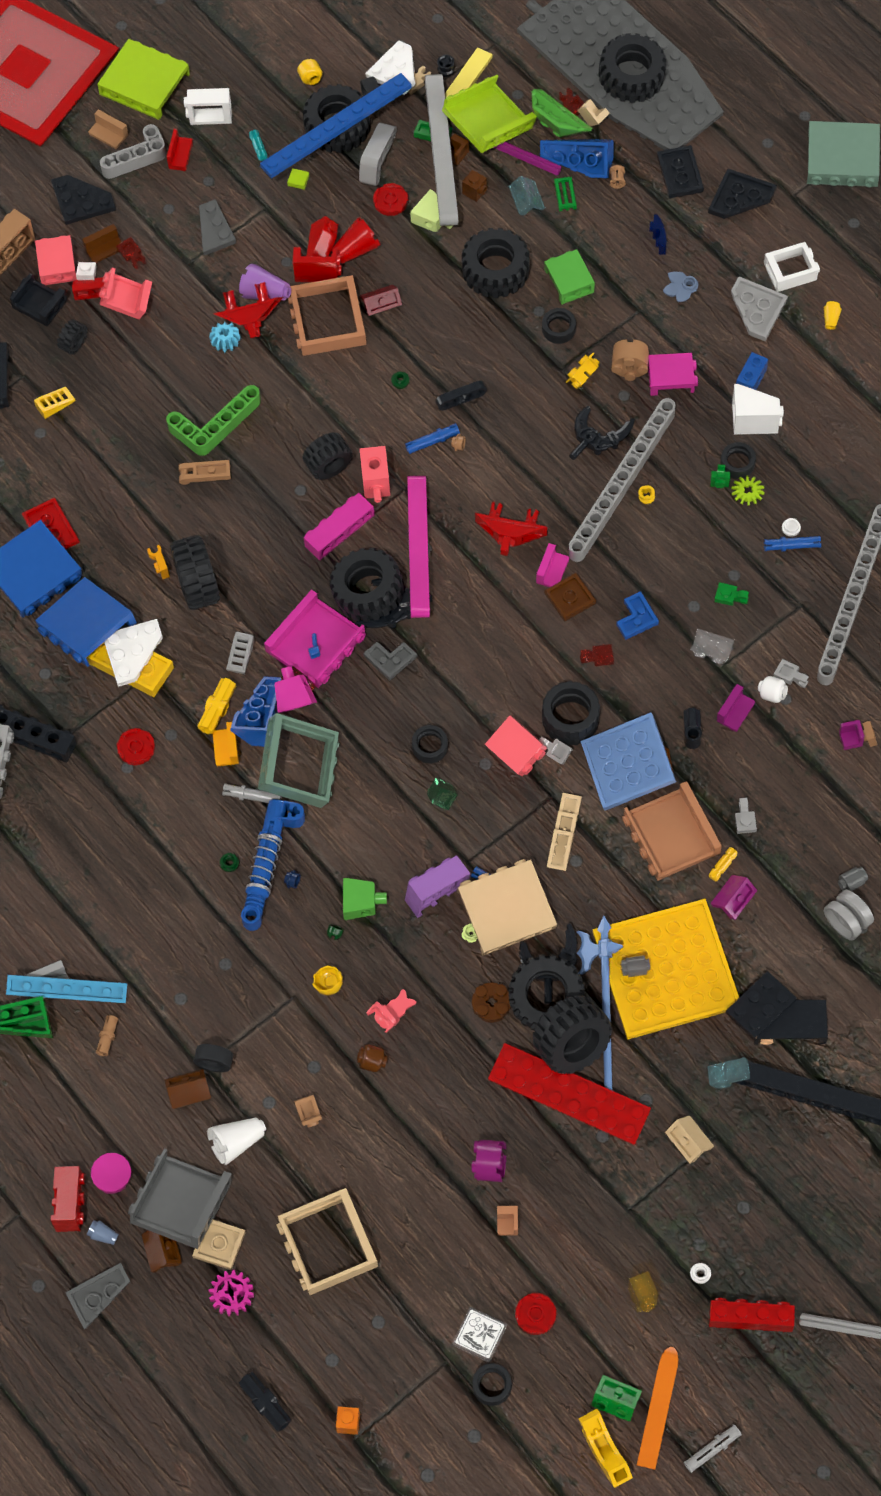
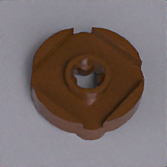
M486 983L478 986L472 997L474 1013L483 1021L489 1023L499 1022L504 1019L511 1010L507 988L498 983ZM493 998L497 1003H494V1007H490V1004L486 1003V1001Z

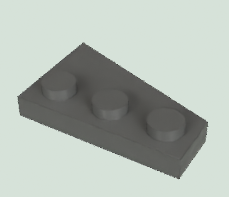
M216 199L199 205L203 255L205 256L236 244V239Z
M121 1263L65 1292L84 1330L130 1283Z

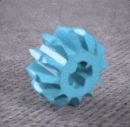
M224 321L223 325L217 323V327H212L209 337L211 345L216 347L217 351L221 349L224 352L227 349L232 351L233 346L238 347V341H240L239 329L234 327L233 323L227 325V322Z

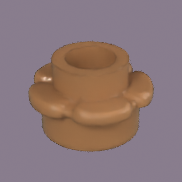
M461 434L453 436L451 446L454 447L456 452L464 450L466 437L461 436Z

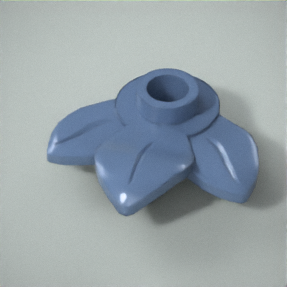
M670 272L668 277L671 283L663 289V292L670 297L676 296L677 302H684L690 298L691 293L698 289V281L693 276H686L683 272Z

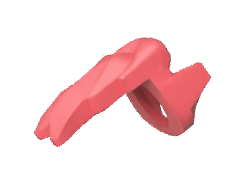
M402 989L395 1000L393 999L383 1006L376 1001L366 1013L369 1016L375 1012L376 1022L386 1029L385 1033H387L397 1025L400 1018L405 1015V1011L414 1006L416 1001L408 999L406 991Z

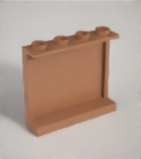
M687 781L681 783L678 790L630 811H628L627 807L624 808L622 820L626 827H630L632 840L640 846V855L643 859L647 860L649 864L648 870L652 876L655 875L657 881L721 853L722 845Z

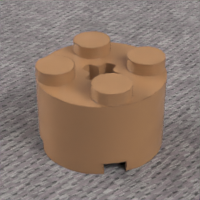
M627 339L618 341L613 347L611 371L625 377L628 381H633L636 377L646 374L648 372L649 360L648 346L639 340H633V342H627Z

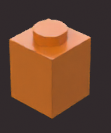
M338 1407L337 1433L358 1435L359 1408Z

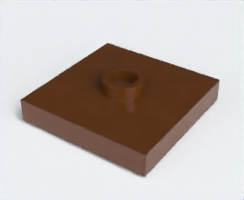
M576 573L544 590V594L564 622L596 604L595 598Z

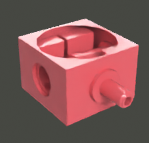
M385 446L360 448L365 499L374 498V501L379 503L382 501L381 497L390 496Z

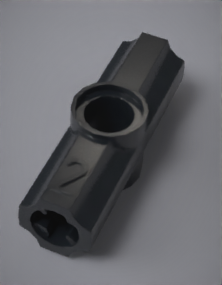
M253 1371L245 1375L239 1382V1385L250 1397L254 1407L262 1416L266 1417L277 1432L285 1429L291 1422V1419L278 1404L277 1398L269 1388H265Z

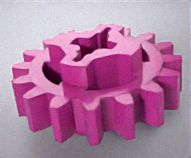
M235 1270L232 1271L231 1275L224 1271V1277L217 1275L218 1282H211L214 1288L209 1289V1293L213 1295L209 1299L210 1302H215L213 1304L214 1309L220 1307V1314L227 1311L229 1317L232 1312H235L238 1316L240 1309L246 1312V1304L251 1306L252 1303L249 1298H254V1293L249 1291L254 1288L252 1284H249L250 1279L248 1277L243 1279L244 1275L242 1272L237 1276ZM232 1281H237V1282H239V1283H241V1284L237 1285V1284L233 1283ZM229 1286H231L234 1292V1300L229 1295ZM244 1296L243 1300L238 1304L240 1298ZM223 1302H227L231 1304V1306H227L223 1304Z

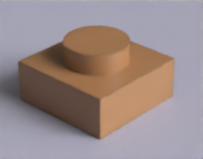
M864 722V742L868 741L870 747L878 745L871 722Z

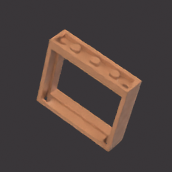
M353 275L290 286L291 295L288 298V303L293 306L290 309L291 318L296 321L293 324L294 333L299 336V339H296L298 349L301 348L303 356L366 345V335ZM347 289L356 332L306 341L297 298Z

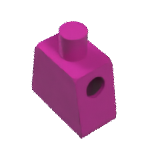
M292 666L281 669L284 680L275 682L278 713H285L317 703L304 675L294 676Z

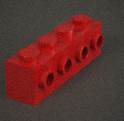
M715 1298V1301L711 1300L709 1327L792 1332L794 1328L795 1306L790 1305L788 1302L769 1304L768 1301L761 1300L756 1301V1303H748V1300L744 1299L730 1302L725 1298Z

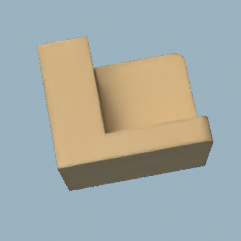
M591 99L587 100L578 109V112L589 126L598 125L609 114L606 108L598 110Z

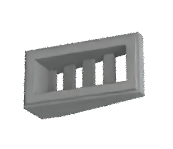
M241 632L235 633L226 668L227 671L245 674L255 642L253 635ZM237 648L246 649V651L238 650ZM235 655L243 656L244 659L235 657ZM233 662L242 663L243 665H234Z

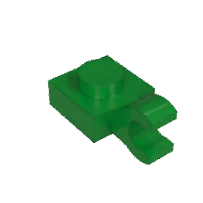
M718 464L717 471H711L710 487H729L730 472H725V465Z
M719 582L715 602L733 606L734 601L747 604L749 592L745 590L737 591V586Z

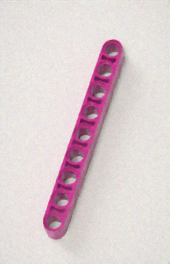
M407 476L411 618L430 617L426 476Z

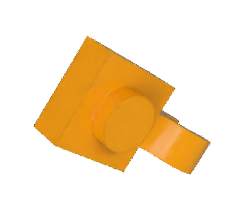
M157 545L158 551L156 553H152L150 548H147L148 556L156 560V563H153L156 573H160L162 579L168 578L169 572L160 545Z

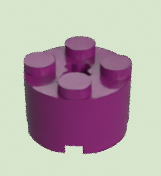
M479 1140L474 1142L476 1160L472 1161V1173H474V1178L477 1181L503 1182L506 1155L502 1153V1149L506 1150L505 1141Z

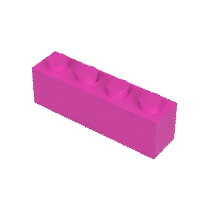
M360 493L351 496L342 507L336 508L331 516L323 519L315 529L309 530L305 534V547L318 560H321L375 516L374 506Z

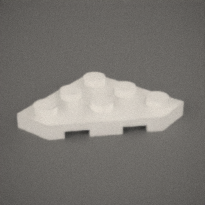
M398 41L365 73L366 77L374 76L377 83L382 85L399 73H402L413 87L416 83L412 47Z
M157 619L117 630L104 642L118 687L137 681L143 667L147 665L153 655L157 644L161 642L162 633Z

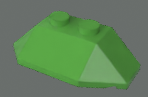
M542 89L532 90V108L535 115L541 120L540 123L545 127H550L556 136H573L590 132L593 129Z

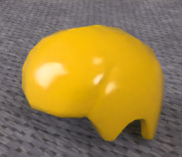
M325 966L313 975L312 985L320 994L329 996L337 993L343 983L342 973L336 967Z

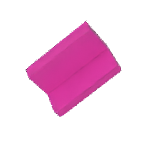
M549 543L536 574L537 584L551 587L562 580L569 562V556L556 553V545Z

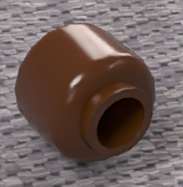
M366 1044L363 1048L360 1047L357 1063H359L361 1069L376 1073L381 1067L385 1068L387 1056L384 1055L382 1047Z

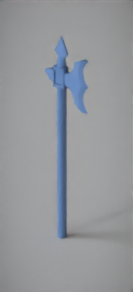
M603 916L597 929L601 933V940L598 941V944H594L591 941L589 934L577 931L582 943L576 954L582 960L580 975L591 969V963L597 956L601 959L602 1011L611 1022L609 958H612V954L619 951L623 945L608 939V932L611 926L605 916ZM610 1039L605 1052L603 1051L604 1087L612 1090Z

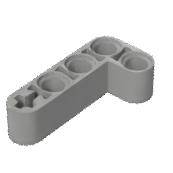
M378 123L361 157L360 183L373 186L378 185L381 165L395 139L396 126Z
M151 124L143 128L145 142L102 157L100 160L102 175L105 178L111 179L163 160L166 157V149L158 128Z

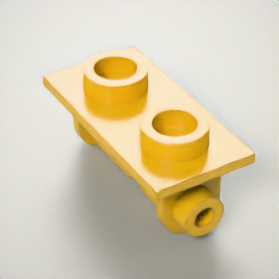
M594 353L582 357L578 362L580 366L577 369L574 367L567 374L569 378L566 383L572 381V386L576 389L585 383L589 377L584 372L591 376L599 367V361L591 358Z

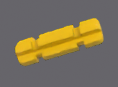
M729 847L725 852L726 854L715 865V869L713 868L709 873V877L713 881L719 880L721 874L726 871L732 863L731 861L737 856L738 852L734 848Z

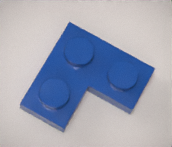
M641 591L624 599V603L631 615L617 621L616 625L625 640L659 624V620Z

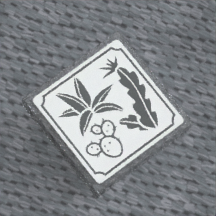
M470 1307L452 1346L490 1363L508 1324Z

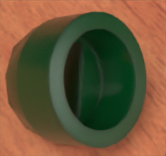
M329 924L327 935L330 939L333 935L335 936L334 940H338L341 938L344 929Z

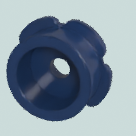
M292 870L290 873L287 872L284 883L289 889L291 887L296 889L301 876L295 870Z

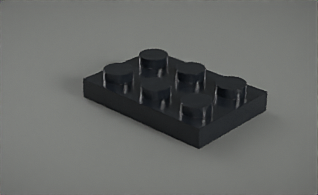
M691 145L657 151V158L669 199L704 191Z
M767 971L726 1010V1014L751 1038L756 1040L796 1001L797 997Z

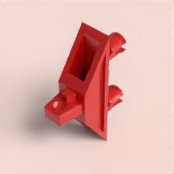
M266 282L254 285L258 296L257 303L241 307L236 305L234 290L224 292L223 295L227 309L214 313V315L238 325H244L245 330L249 332L250 338L261 336L259 329L261 321L266 319L283 298H269Z
M492 502L489 515L475 513V522L501 545L500 555L508 556L510 546H518L547 536L548 527L536 524L539 511L536 509L532 517L531 509L527 510L525 522L500 518L503 508L501 503L498 504L495 510V502Z

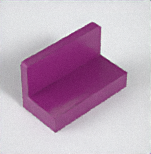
M736 684L717 715V722L735 732L738 731L755 705L753 699L743 695L744 687Z
M732 875L713 899L711 905L721 908L730 919L736 920L757 892V889L747 877Z

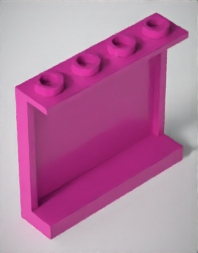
M311 589L264 643L265 651L287 667L292 666L294 672L304 675L307 681L319 688L322 684L327 683L330 674L334 670L336 671L340 668L343 659L352 654L356 644H360L364 640L365 626L362 624L358 627L320 601L317 593ZM315 633L317 634L320 656L311 659L308 648L313 647L312 634Z

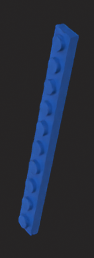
M399 73L261 162L260 167L272 179L411 89L412 84L402 73Z

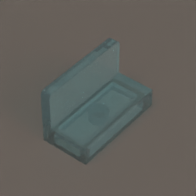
M519 176L509 185L520 215L524 216L532 208L539 210L545 208L534 180Z

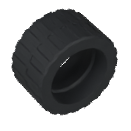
M561 682L553 686L546 693L542 706V724L546 734L552 740L558 739L568 746H575L596 733L599 725L600 704L595 692L589 686L581 684V682ZM574 702L585 707L589 712V716L581 723L568 725L558 721L554 717L553 711L563 703Z

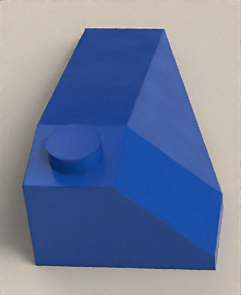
M540 140V157L570 168L572 171L583 173L591 178H609V169L614 157V140Z
M264 676L253 690V695L250 699H246L243 703V708L234 715L230 728L231 732L251 746L264 747L268 719L275 713H278L275 682L283 680L282 677Z

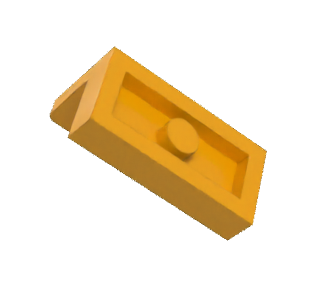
M226 722L227 729L215 730L213 733L217 767L239 764L236 734L231 732L230 729L232 722Z

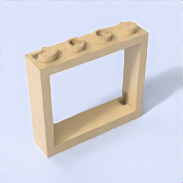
M346 1188L278 1216L279 1223L276 1226L280 1235L284 1234L287 1241L284 1242L288 1254H293L294 1260L291 1262L295 1272L300 1271L302 1276L299 1279L303 1291L308 1290L309 1295L378 1267L377 1259ZM342 1202L367 1261L312 1284L288 1224Z

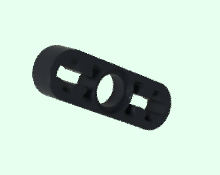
M476 381L438 396L435 403L440 411H444L483 396L487 392V388L483 381Z

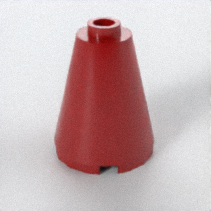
M360 217L353 222L333 247L337 248V255L341 257V264L381 246L379 240L373 238V231Z

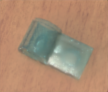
M745 1057L707 1066L709 1084L714 1088H727L733 1082L750 1079L748 1059Z

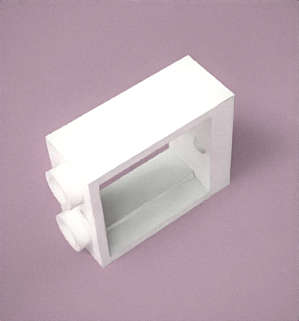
M229 88L187 90V97H184V107H186V118H189L190 125L232 124ZM221 105H222V107H223V108H206V109H194V108H193V106H221Z
M806 242L765 254L764 265L777 292L817 280L820 268L818 263L814 262L813 252L811 248H808ZM803 255L809 269L783 277L777 262Z

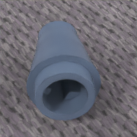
M93 1220L87 1232V1235L92 1240L112 1245L115 1244L119 1235L100 1220L98 1222Z

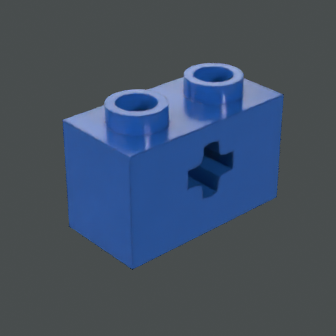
M752 352L738 376L736 384L757 390L767 371L768 359Z

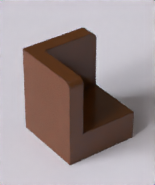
M454 133L450 138L452 163L458 166L469 152V141Z

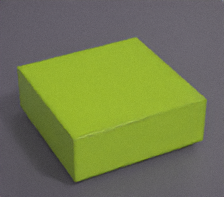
M292 168L287 182L288 186L305 190L310 176L309 172Z

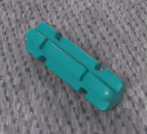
M258 130L250 131L249 137L258 160H266L267 153L261 137H259Z

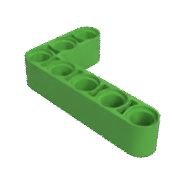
M255 385L245 387L202 429H199L181 413L171 412L166 418L168 430L199 456L207 455L260 405L259 389Z

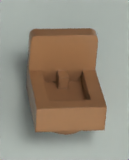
M313 1094L294 1101L303 1126L312 1127L319 1124L318 1121L322 1120Z

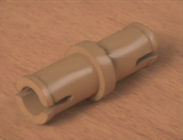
M113 1015L106 1016L103 1030L99 1033L100 1040L96 1054L108 1056L111 1042L115 1039L114 1032L118 1022L117 1017Z

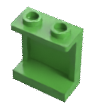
M578 250L568 251L563 255L544 261V271L546 274L549 273L559 293L561 305L594 293L595 282Z

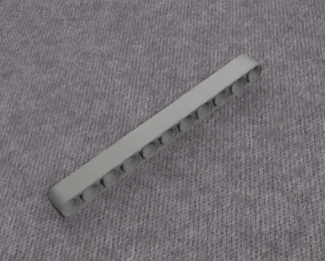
M425 75L440 226L458 225L447 116L442 112L445 100L443 75Z
M665 398L660 401L569 543V558L572 561L580 562L585 558L674 419L675 402L672 399Z
M881 504L876 506L818 668L817 680L822 685H829L834 680L881 547V517L879 516L881 515ZM839 624H845L847 627H842ZM834 640H840L841 643H836ZM828 656H834L835 659H830ZM822 672H828L830 675H824Z

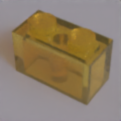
M649 1271L629 1279L628 1291L637 1312L642 1310L643 1312H648L654 1309L655 1305H657L658 1292Z

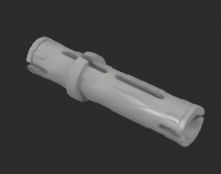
M225 783L224 791L222 792L223 796L237 797L239 800L248 799L269 803V800L273 799L281 800L279 795L246 788L245 785L240 787Z
M733 1424L721 1435L717 1434L714 1436L715 1439L700 1449L687 1461H684L685 1467L692 1473L722 1449L725 1451L730 1443L742 1435L741 1432ZM728 1436L727 1440H725L716 1448L714 1447L716 1444H718L720 1441H722L724 1438ZM708 1450H711V1452H709L707 1455H705L703 1458L697 1461V1459L700 1456H702Z

